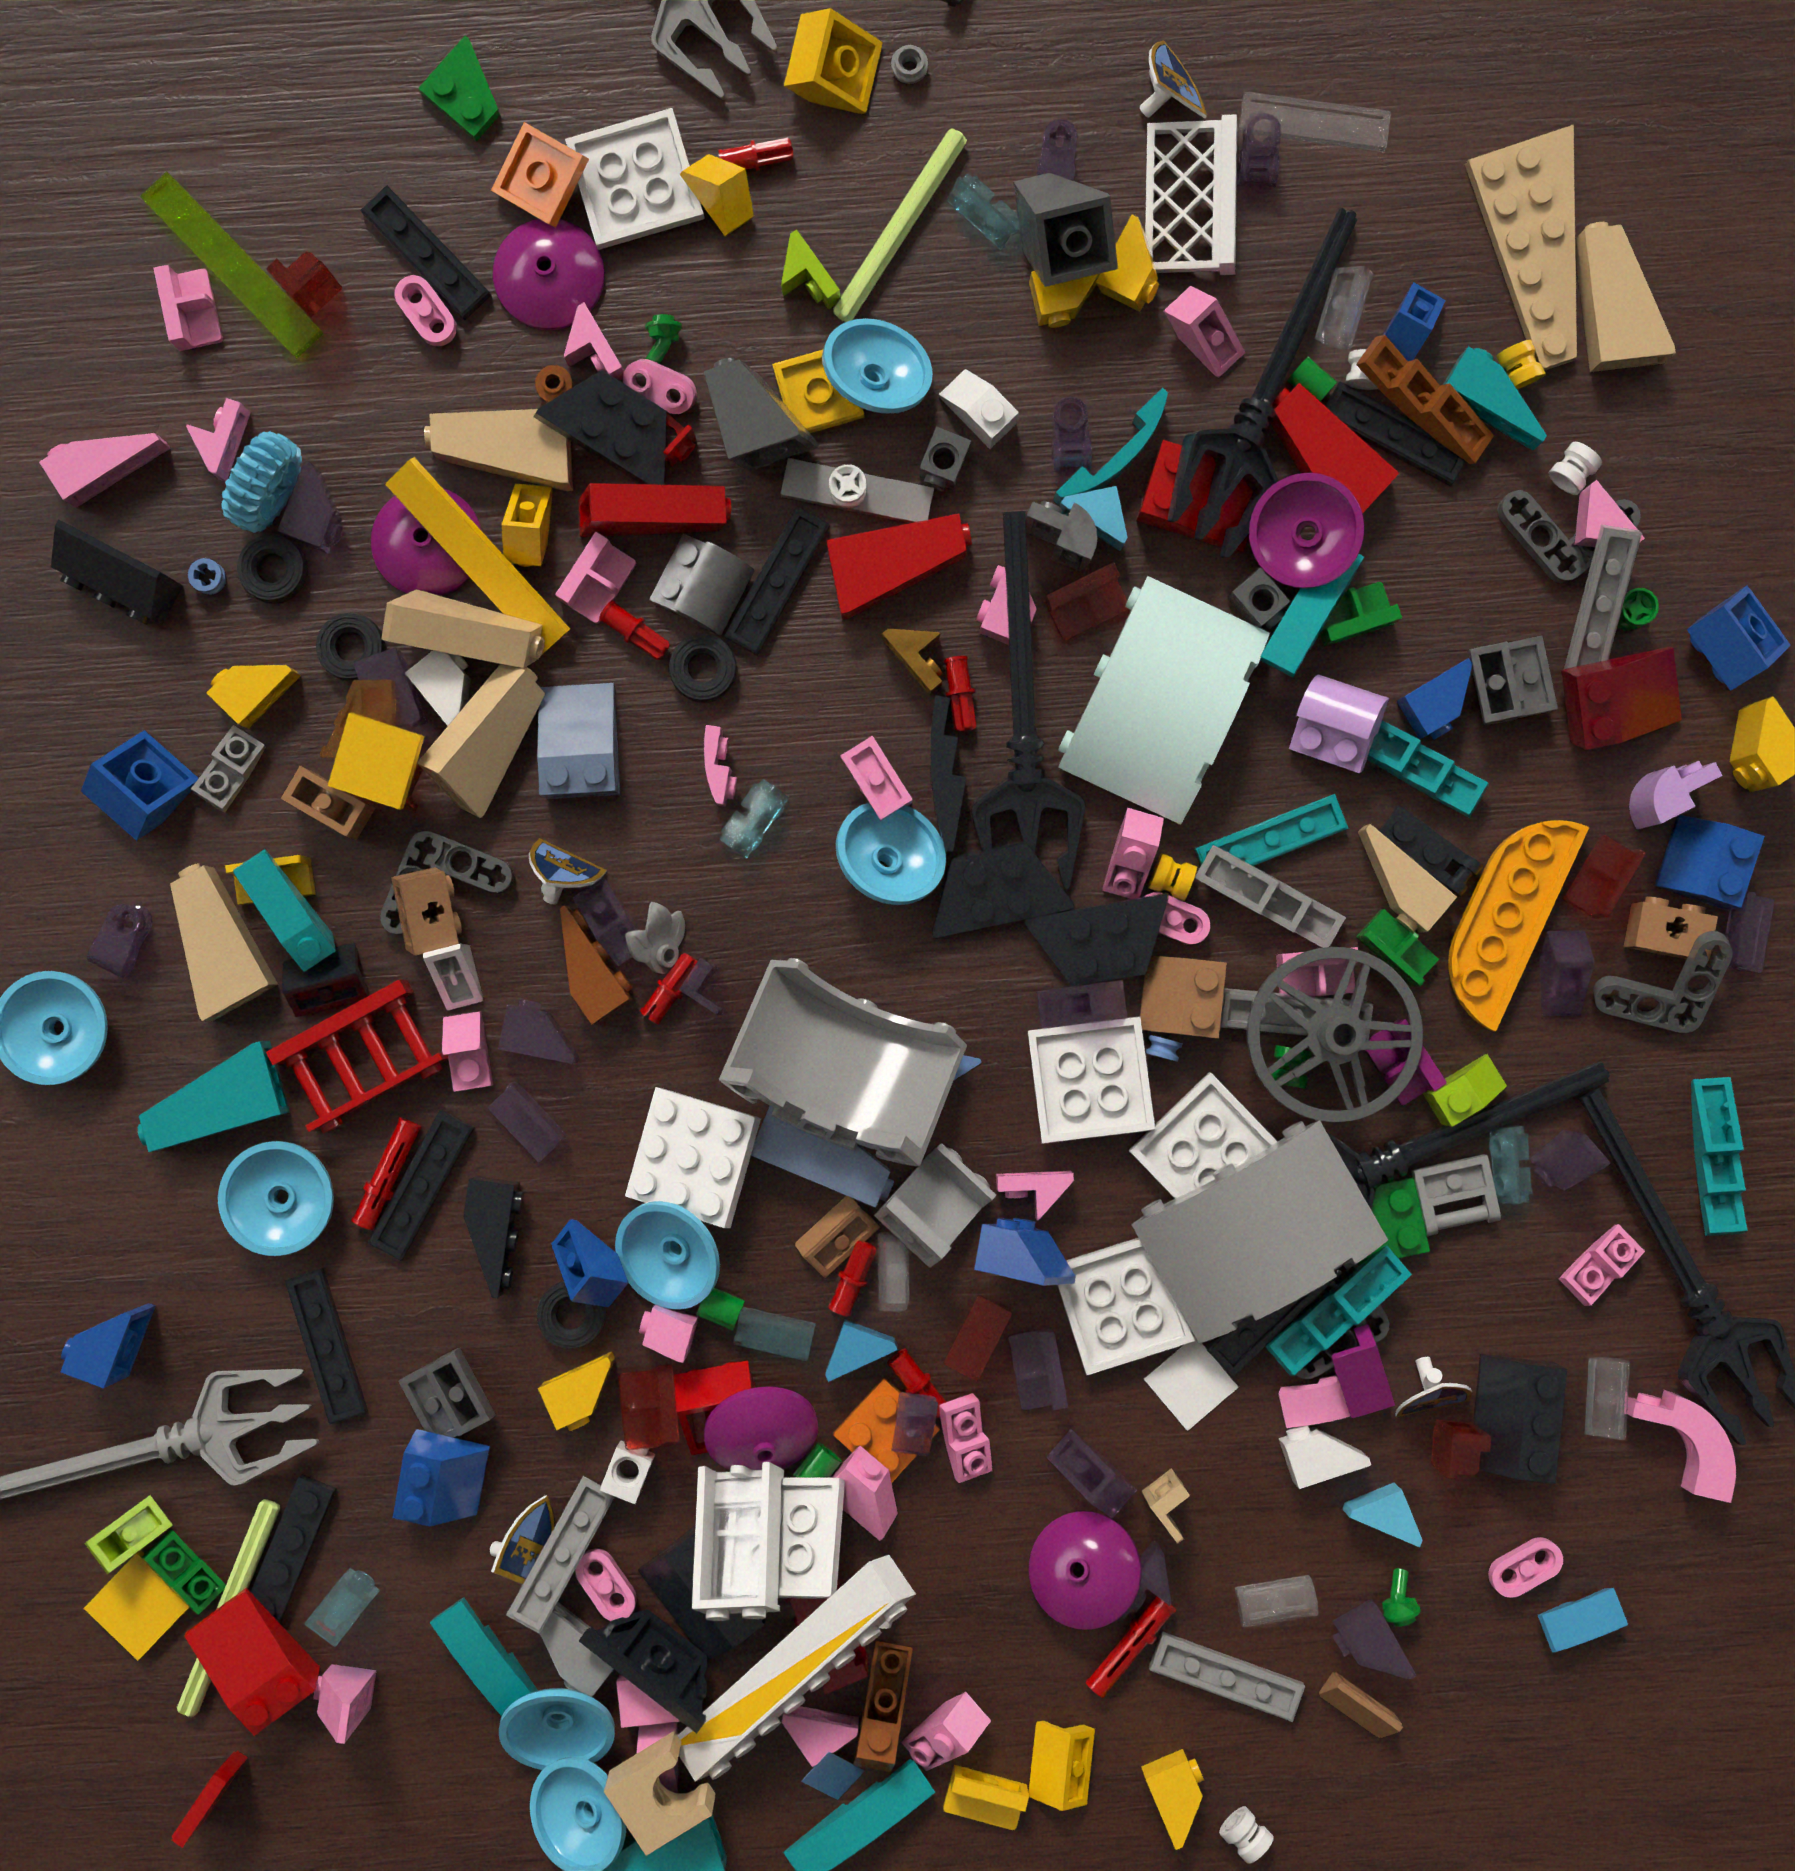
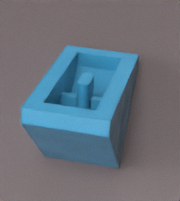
M845 1319L826 1368L825 1376L828 1382L897 1351L898 1344L894 1337Z

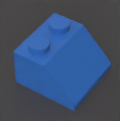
M1748 585L1699 618L1687 629L1694 648L1698 652L1704 653L1712 665L1715 677L1721 683H1725L1730 691L1769 668L1791 646Z
M144 730L90 765L81 792L137 841L161 825L192 791V786L199 778Z
M1678 815L1654 886L1724 910L1741 908L1765 836L1726 823Z
M997 1218L996 1224H982L974 1270L1043 1286L1075 1284L1076 1278L1049 1232L1036 1229L1035 1221L1013 1218V1220Z
M148 1303L83 1331L73 1338L71 1337L66 1342L61 1354V1359L65 1361L60 1372L101 1388H106L129 1377L156 1305Z
M416 1429L403 1454L393 1518L430 1527L477 1515L490 1446Z

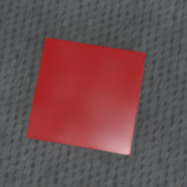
M238 1750L229 1756L213 1774L172 1835L171 1841L182 1848L206 1821L247 1760V1756Z

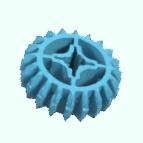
M271 431L262 432L258 437H254L250 445L244 447L241 456L237 457L235 466L230 469L229 479L225 482L226 489L222 493L223 501L221 503L224 517L228 518L235 526L253 533L261 532L266 527L272 525L275 517L280 516V512L291 496L294 486L298 483L297 477L301 472L300 465L302 463L300 448L290 441L289 438Z

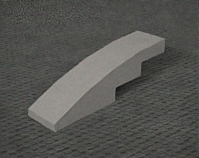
M1215 845L1211 847L1194 877L1322 948L1330 946L1346 919L1345 916Z

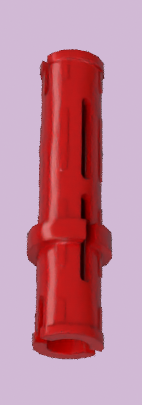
M399 1117L397 1126L383 1152L371 1181H366L363 1187L366 1192L354 1217L351 1219L356 1225L368 1230H374L375 1223L386 1200H391L394 1194L391 1189L405 1163L418 1132L422 1128L420 1125Z
M1160 1594L1156 1595V1598L1139 1619L1134 1618L1129 1623L1131 1627L1129 1631L1108 1654L1092 1676L1086 1680L1088 1687L1098 1696L1105 1698L1107 1692L1129 1668L1148 1643L1152 1645L1157 1639L1155 1634L1169 1617L1176 1612V1608Z

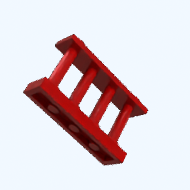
M399 979L266 1052L272 1065L286 1064L287 1068L292 1067L318 1115V1119L305 1125L308 1132L321 1129L322 1133L326 1134L343 1125L341 1117L418 1075H421L424 1080L443 1070L440 1063L448 1060V1055H443L442 1052L431 1055L405 1007L407 1004L405 998L414 993L408 980ZM384 1009L387 1014L391 1013L418 1062L417 1065L398 1074L372 1026L374 1022L372 1016ZM351 1027L354 1032H359L385 1080L384 1083L367 1092L362 1087L339 1044L341 1040L339 1034ZM316 1046H319L321 1050H326L352 1099L333 1111L305 1060L308 1058L306 1052Z

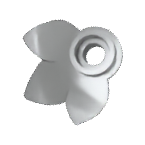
M651 902L649 904L645 930H634L625 935L632 957L638 962H644L655 973H668L679 957L678 946L684 938L685 920L681 911L671 914L663 905Z

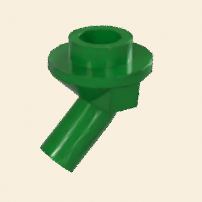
M654 315L652 321L645 324V329L649 332V336L657 340L645 359L660 364L668 352L671 343L679 340L682 323L675 321L673 315Z
M1400 1568L1394 1569L1390 1598H1387L1382 1603L1385 1621L1393 1622L1394 1626L1399 1627L1414 1623L1416 1621L1415 1617L1421 1612L1420 1605L1417 1604L1416 1599L1406 1597L1409 1572Z

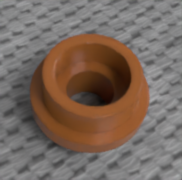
M550 365L543 368L537 374L535 387L539 396L544 401L550 402L573 388V381L565 368L558 365ZM551 378H558L560 380L559 386L555 389L547 387V383Z

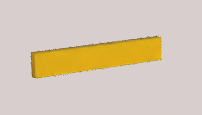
M415 457L408 460L385 483L503 614L543 625L541 637L544 638L545 643L542 654L570 630L567 624Z

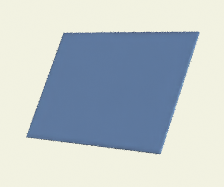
M828 1752L801 1782L838 1800L865 1770Z

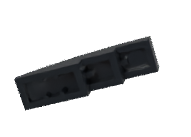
M935 695L930 735V779L935 817L945 853L952 854L966 777L952 775L958 737L944 735L950 698Z

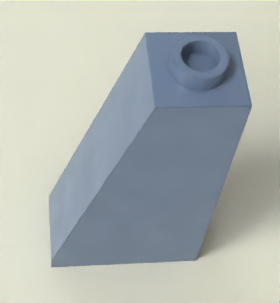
M769 1106L754 1142L751 1156L873 1207H876L879 1199L886 1202L894 1183L893 1180L888 1178L890 1174L888 1167L860 1145H857L856 1150L853 1151L811 1135L772 1116L774 1108Z

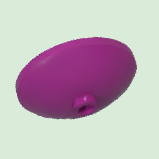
M541 219L532 220L520 225L504 239L494 259L493 282L502 305L516 320L535 329L558 330L572 326L577 307L585 303L591 312L597 304L604 287V264L595 242L580 227L562 219L559 220L556 228ZM543 261L551 262V267L546 271L539 270V265Z
M1317 473L1295 474L1273 484L1257 502L1249 526L1250 545L1259 565L1275 580L1296 588L1319 587L1339 578L1356 560L1364 540L1363 514L1354 495L1339 481ZM1306 527L1315 529V536L1311 540H1304L1301 537V533Z
M444 489L482 531L480 521L469 504L457 494ZM396 496L392 497L378 513L371 532L373 559L383 577L395 588L406 594L417 589L438 596H444L462 587L470 577L429 532L426 541L422 543L416 541L417 534L420 531L427 530Z
M779 1387L751 1388L726 1398L714 1408L704 1427L705 1446L709 1455L717 1464L728 1470L733 1465L746 1466L751 1470H762L763 1462H770L784 1470L795 1464L809 1452L818 1435V1420L810 1402L794 1391Z
M1085 1511L1063 1515L1046 1526L1033 1545L1029 1559V1579L1032 1591L1043 1610L1054 1620L1065 1626L1087 1630L1101 1628L1115 1622L1131 1607L1140 1588L1142 1569L1138 1549L1128 1532L1119 1523L1105 1515ZM1078 1562L1084 1566V1574L1080 1578L1076 1577L1073 1573V1567Z

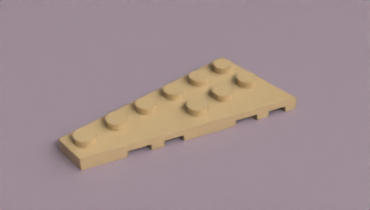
M1574 125L1469 159L1465 164L1526 340H1532L1536 349L1534 357L1536 362L1542 364L1544 371L1572 362L1577 358Z

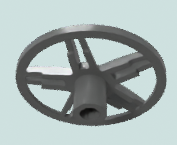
M1317 948L1288 959L1276 968L1259 988L1250 1008L1247 1021L1248 1052L1252 1066L1263 1086L1286 1108L1302 1116L1320 1121H1353L1372 1115L1386 1107L1400 1095L1410 1082L1422 1051L1423 1025L1416 999L1407 983L1384 961L1371 954L1352 948ZM1330 958L1350 960L1331 1006L1325 1008L1299 989L1296 990L1283 981L1288 974L1313 961ZM1356 962H1360L1362 966L1350 1006L1340 1005ZM1370 967L1383 975L1397 990L1406 1007L1410 1025L1359 1019ZM1276 986L1314 1011L1310 1019H1305L1289 1004L1273 992ZM1268 998L1274 1001L1286 1014L1308 1031V1036L1289 1050L1269 1068L1265 1064L1260 1046V1022ZM1366 1029L1411 1032V1040L1366 1041ZM1410 1047L1406 1063L1396 1081L1382 1095L1368 1103L1364 1089L1366 1085L1358 1052L1360 1050ZM1309 1048L1314 1056L1274 1080L1271 1075L1285 1063H1288L1304 1049ZM1328 1061L1347 1110H1323L1308 1106L1290 1096L1280 1086L1295 1077H1300L1320 1063ZM1346 1062L1349 1063L1360 1105L1356 1108L1352 1105L1348 1088L1339 1066Z

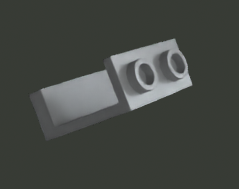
M942 1143L925 1157L920 1167H917L874 1215L929 1268L948 1253L951 1249V1243L981 1208L996 1196L985 1178L973 1173L962 1163V1158L956 1151L946 1148Z

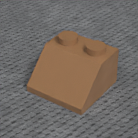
M1152 956L1143 981L1140 1009L1142 1030L1219 1038L1227 963Z

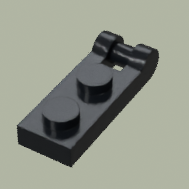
M1400 805L1394 808L1378 830L1457 897H1462L1468 888L1466 884L1472 875L1477 876L1483 868L1480 862L1462 852ZM1451 861L1460 867L1454 876L1444 871Z

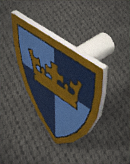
M1164 40L1156 42L1149 51V75L1155 92L1140 105L1141 112L1146 117H1150L1173 97L1203 118H1206L1207 113L1189 73Z
M541 838L534 843L529 852V863L536 876L543 883L541 886V891L544 894L543 899L549 904L558 903L563 888L592 885L599 881L607 871Z
M1422 1357L1415 1360L1424 1391L1403 1402L1396 1410L1395 1415L1400 1417L1469 1402L1472 1397V1390L1467 1385L1457 1383L1440 1384L1442 1379L1441 1371L1433 1368L1430 1357Z
M545 1495L529 1505L516 1518L506 1533L503 1542L495 1541L491 1544L490 1554L496 1557L491 1572L522 1585L524 1584L555 1528L554 1516L548 1496Z

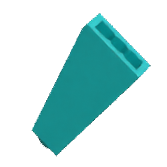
M259 1041L252 1043L140 1114L139 1120L141 1124L138 1125V1135L141 1143L147 1146L148 1152L166 1149L290 1113L277 1065H272L266 1054L268 1050L272 1049L271 1042Z
M712 1813V1816L647 1856L632 1834L625 1838L623 1848L617 1859L603 1871H725L727 1855Z

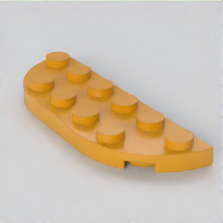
M1562 820L1545 821L1524 827L1506 838L1490 856L1455 931L1448 959L1452 988L1464 1010L1477 1023L1492 1032H1496L1588 832L1589 827Z

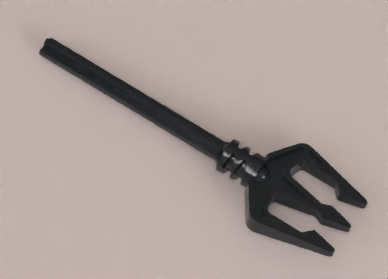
M1338 209L1252 397L1242 399L1239 405L1240 413L1234 416L1235 424L1230 425L1229 429H1207L1190 432L1183 439L1168 513V522L1178 521L1193 501L1189 485L1203 454L1213 457L1216 465L1207 504L1198 514L1195 540H1202L1219 521L1222 505L1242 479L1252 489V496L1238 526L1226 528L1220 553L1222 558L1230 557L1249 534L1250 520L1257 502L1273 484L1279 481L1266 450L1262 448L1265 439L1263 434L1269 432V423L1275 419L1276 412L1272 408L1273 402L1358 220L1356 218L1357 214L1352 210Z
M1026 511L1003 512L1013 736L1006 742V748L1014 750V755L1007 758V761L1015 763V768L1007 772L1008 779H1004L974 801L971 806V814L981 848L985 850L992 848L990 816L1008 809L1014 810L1022 841H1026L1035 853L1041 811L1046 807L1066 810L1067 850L1057 859L1063 886L1068 889L1071 884L1085 813V802L1075 792L1046 777L1044 769L1037 768V762L1044 760V756L1037 755V749L1044 746V740L1037 736L1035 728Z
M1598 1061L1479 1111L1453 1127L1443 1126L1403 1144H1396L1393 1140L1385 1142L1383 1152L1378 1147H1373L1371 1157L1366 1152L1356 1153L1329 1132L1327 1134L1367 1204L1372 1209L1375 1196L1374 1188L1381 1185L1382 1177L1388 1182L1393 1180L1394 1172L1403 1177L1407 1175L1408 1167L1416 1162L1609 1082L1608 1077L1610 1075L1608 1070L1604 1068L1603 1062Z
M1597 1088L1587 1092L1579 1100L1684 1291V1296L1680 1302L1683 1307H1691L1688 1312L1689 1318L1697 1319L1695 1323L1697 1334L1693 1336L1680 1364L1678 1378L1704 1409L1719 1422L1734 1442L1739 1445H1745L1746 1440L1739 1416L1725 1413L1707 1381V1375L1719 1363L1745 1393L1747 1407L1765 1426L1773 1428L1774 1421L1769 1400L1759 1391L1747 1349L1750 1343L1762 1340L1779 1372L1776 1388L1795 1409V1372L1784 1330L1781 1324L1774 1319L1732 1316L1730 1311H1722L1725 1301L1723 1299H1716L1719 1294L1716 1285L1707 1284L1702 1278L1600 1089Z

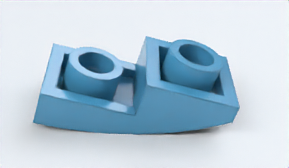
M1604 1588L1578 1601L1563 1603L1538 1615L1552 1652L1571 1648L1628 1625L1614 1588Z

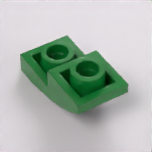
M173 1530L168 1531L141 1557L197 1615L225 1589L226 1584Z

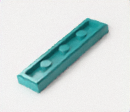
M1333 794L1197 847L1194 850L1200 865L1204 862L1211 847L1215 845L1254 866L1346 830L1348 825L1336 795Z

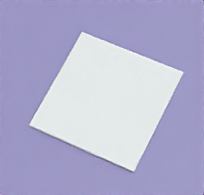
M1195 1336L1194 1342L1184 1344L1144 1378L1187 1431L1239 1388L1216 1359L1206 1350L1205 1346L1202 1343H1198Z

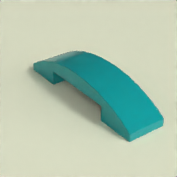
M1162 388L1136 413L1132 423L1140 431L1094 476L1082 466L1056 491L1053 501L1059 506L1066 496L1103 489L1124 473L1138 458L1151 439L1164 410L1168 392Z

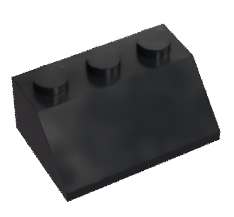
M58 519L54 529L51 568L63 573L60 581L80 591L84 585L96 590L93 598L112 608H115L117 602L129 607L126 615L145 625H148L150 619L163 625L183 585L160 571Z
M1480 1354L1468 1466L1518 1480L1556 1484L1567 1369L1555 1362Z
M695 1525L640 1567L638 1571L692 1643L707 1655L708 1661L734 1649L764 1626L766 1618L745 1619L742 1618V1613L729 1614V1620L712 1621L706 1619V1614L692 1609ZM720 1550L717 1597H727L722 1595L726 1558Z

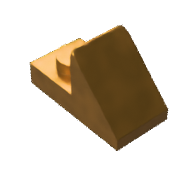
M900 629L885 630L882 633V640L931 696L942 686V680L939 676L943 673L929 656L923 659L921 655L940 639L941 633Z

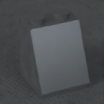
M1052 173L1013 181L1023 253L1045 287L1118 269L1111 200L1108 193Z
M735 358L721 359L714 363V368L704 371L729 460L750 472L818 448L817 441L765 380L741 360H736Z

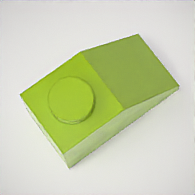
M1485 1054L1445 1078L1447 1084L1436 1091L1427 1090L1423 1095L1441 1125L1453 1127L1486 1107L1507 1085L1488 1054Z

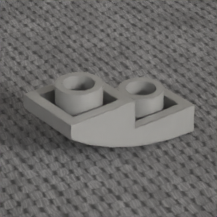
M233 725L212 752L213 760L192 786V792L225 813L254 770L266 748L265 745Z

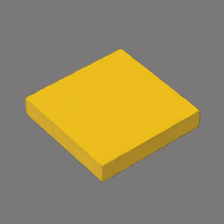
M823 350L772 364L783 403L809 433L865 418L863 408L844 398L830 383L823 367Z
M349 713L328 786L399 810L404 809L425 736L362 715Z
M141 1550L83 1608L137 1661L190 1608L141 1558L144 1555Z

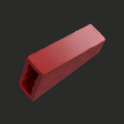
M1300 383L1291 392L1285 387L1275 398L1272 407L1276 412V416L1270 424L1301 473L1326 475L1342 483L1354 495L1363 514L1397 477L1399 472Z
M590 483L578 500L580 537H592L595 532L602 536L719 531L726 524V520L731 518V500L725 497V486Z
M958 513L826 540L842 620L861 613L965 558L966 546L972 545L968 523L961 524Z

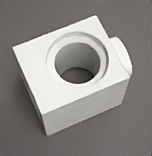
M628 1439L627 1443L620 1441L615 1449L600 1491L635 1504L655 1457L654 1453L648 1451L650 1447L634 1439ZM624 1460L635 1462L638 1466L639 1474L634 1477L625 1476L620 1470V1462Z

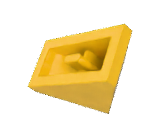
M708 154L680 173V176L724 236H727L754 217L745 168Z

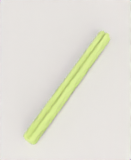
M952 128L947 131L833 308V313L842 321L848 322L854 319L966 145L967 139L960 131Z
M263 1499L258 1504L217 1609L243 1589L249 1588L280 1511L278 1503ZM198 1658L195 1661L177 1706V1711L188 1717H194L199 1712L211 1683V1679Z

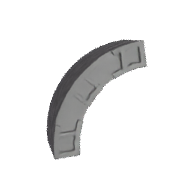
M789 958L787 961L770 960L719 1081L752 1104L756 1103L757 1100L768 1104L774 1108L772 1116L811 1135L853 1151L856 1150L857 1145H862L877 1150L875 1154L877 1158L920 1167L967 1044L956 1034V1030L948 1024L937 1022L933 1025L907 1019L880 1010L876 1004L869 1000L855 999L819 978L801 960Z
M1320 1120L1307 1126L1304 1125L1303 1121L1293 1124L1282 1132L1285 1136L1283 1139L1236 1168L1232 1163L1213 1173L1214 1180L1165 1204H1163L1161 1199L1152 1202L1141 1210L1144 1216L1131 1224L1198 1343L1236 1330L1238 1328L1237 1324L1245 1318L1253 1315L1255 1320L1261 1319L1298 1300L1337 1277L1334 1271L1342 1265L1350 1262L1352 1265L1357 1264L1388 1241Z

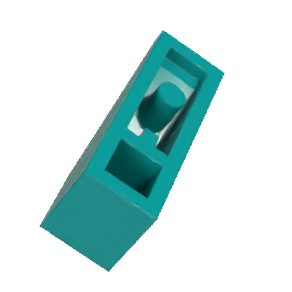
M1468 346L1459 356L1443 385L1450 383L1481 421L1527 448L1534 450L1547 436L1503 367L1493 361V356L1483 349H1473Z
M266 849L233 870V873L279 942L304 972L336 951L331 930Z

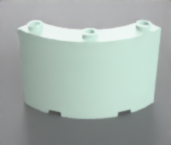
M1147 576L1142 588L1139 589L1134 586L1125 607L1131 610L1110 657L1103 654L1094 672V675L1100 679L1075 732L1067 730L1058 748V751L1064 753L1058 768L1181 825L1201 788V781L1209 764H1213L1250 684L1248 679L1259 663L1270 633Z

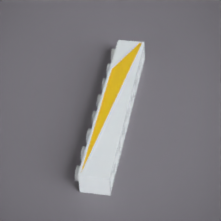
M890 1555L869 1561L702 1713L706 1715V1722L697 1734L689 1727H686L678 1735L681 1740L679 1757L695 1782L709 1775L714 1780L727 1772L732 1767L729 1761L734 1756L739 1758L756 1746L753 1740L759 1734L764 1736L774 1730L781 1723L778 1717L782 1713L789 1714L805 1702L803 1695L809 1689L813 1692L830 1680L829 1671L834 1667L840 1669L855 1658L856 1655L853 1650L861 1644L863 1647L871 1643L882 1633L879 1627L885 1621L888 1624L892 1623L908 1610L905 1604L916 1593Z

